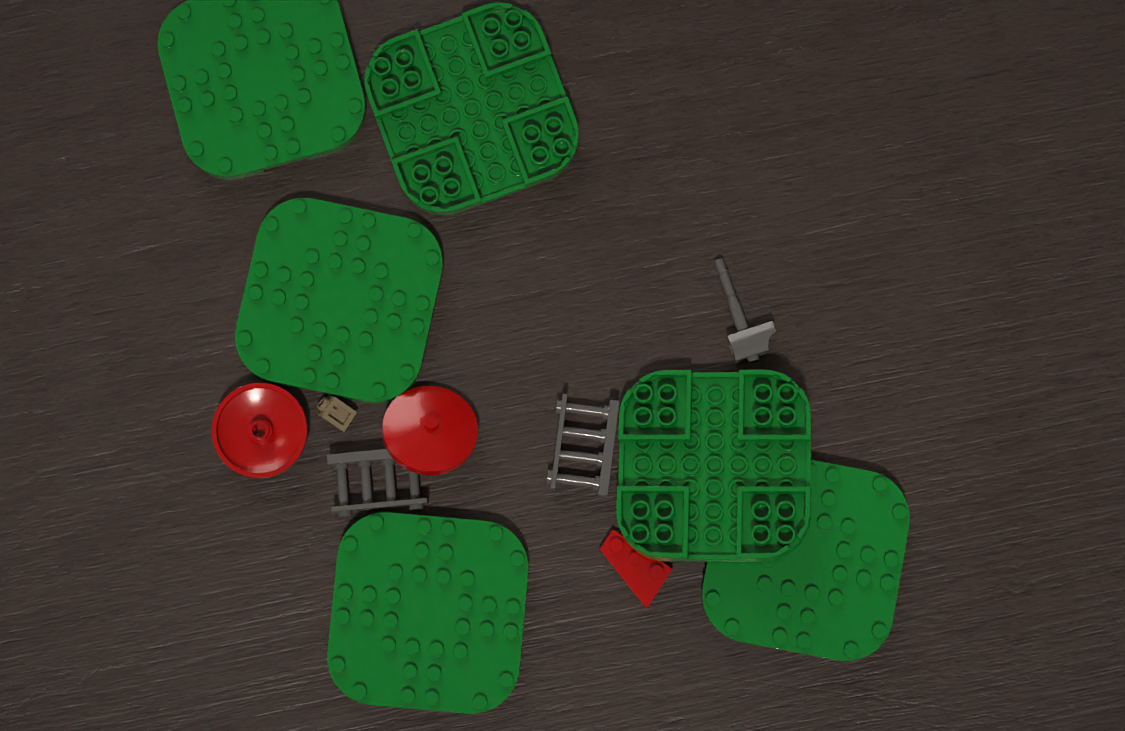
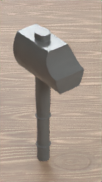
M723 258L714 261L718 271L717 275H719L729 309L737 329V333L727 336V342L734 362L736 364L748 360V363L758 361L759 356L768 353L769 341L775 337L776 329L773 321L752 328L748 327Z

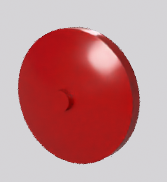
M252 383L232 391L218 406L212 422V440L221 460L233 471L250 478H270L288 470L300 458L308 437L306 415L299 402L283 388L268 383Z
M438 386L415 387L397 396L387 408L382 425L383 442L390 456L403 468L422 475H441L460 467L474 451L478 436L477 419L470 405L455 392Z

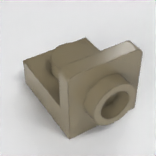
M328 394L319 401L316 415L345 432L357 412L336 397Z

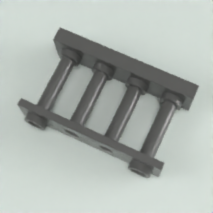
M563 394L562 400L557 399L556 413L560 414L554 465L553 470H548L547 484H551V490L554 491L556 490V483L594 487V490H599L598 496L607 497L619 401L610 400L609 406L596 407L567 403L568 395ZM565 413L603 417L604 420H607V428L598 431L564 426ZM562 436L600 440V443H604L603 453L591 454L561 450ZM559 460L597 464V466L601 467V475L591 478L558 473Z
M387 449L327 455L328 465L334 466V470L337 471L339 506L331 507V510L334 514L338 513V517L352 516V512L408 506L409 510L424 509L423 505L429 504L427 498H420L418 474L409 470L411 499L396 501L393 466L396 462L390 456ZM372 462H381V465H384L387 502L373 503L370 477ZM357 464L358 468H360L363 504L349 505L346 476L348 465Z

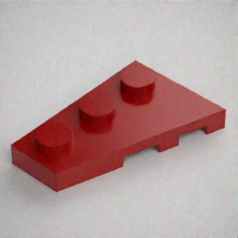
M615 530L611 531L600 548L602 554L647 609L672 571V568L662 561L652 560L639 554L628 544L624 536Z

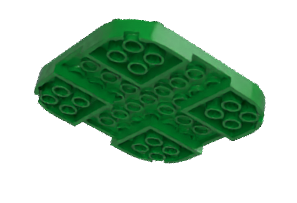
M188 0L174 8L161 25L158 35V52L184 149L192 162L200 170L214 178L223 180L241 179L263 173L264 170L306 158L311 160L338 152L356 139L357 134L364 125L366 118L365 96L337 0Z
M486 4L461 13L462 16L430 28L421 31L416 29L394 37L383 43L373 53V57L368 67H366V93L402 191L411 203L427 213L434 215L461 213L549 181L560 175L570 165L578 147V124L553 62L542 28L529 12L514 7L513 4Z
M296 198L276 206L264 218L259 228L238 315L235 343L241 360L253 374L273 384L321 392L369 404H382L393 401L397 396L413 387L422 370L435 303L443 276V257L437 240L422 224L412 219L312 198Z
M661 370L640 378V381L626 392L619 411V473L616 516L619 528L628 544L639 554L657 561L769 562L783 558L793 552L804 540L811 521L812 418L810 405L802 388L793 382L790 377L772 370H739V372Z
M811 460V521L804 540L793 552L774 561L707 562L701 599L704 612L710 623L719 633L733 641L835 661L858 660L875 652L890 633L897 601L910 523L909 508L903 493L890 479L879 473Z
M381 512L368 515L354 523L341 540L336 562L327 650L328 668L336 686L352 700L376 706L477 714L492 710L503 703L517 684L521 664L529 564L525 549L519 539L504 526L481 520Z

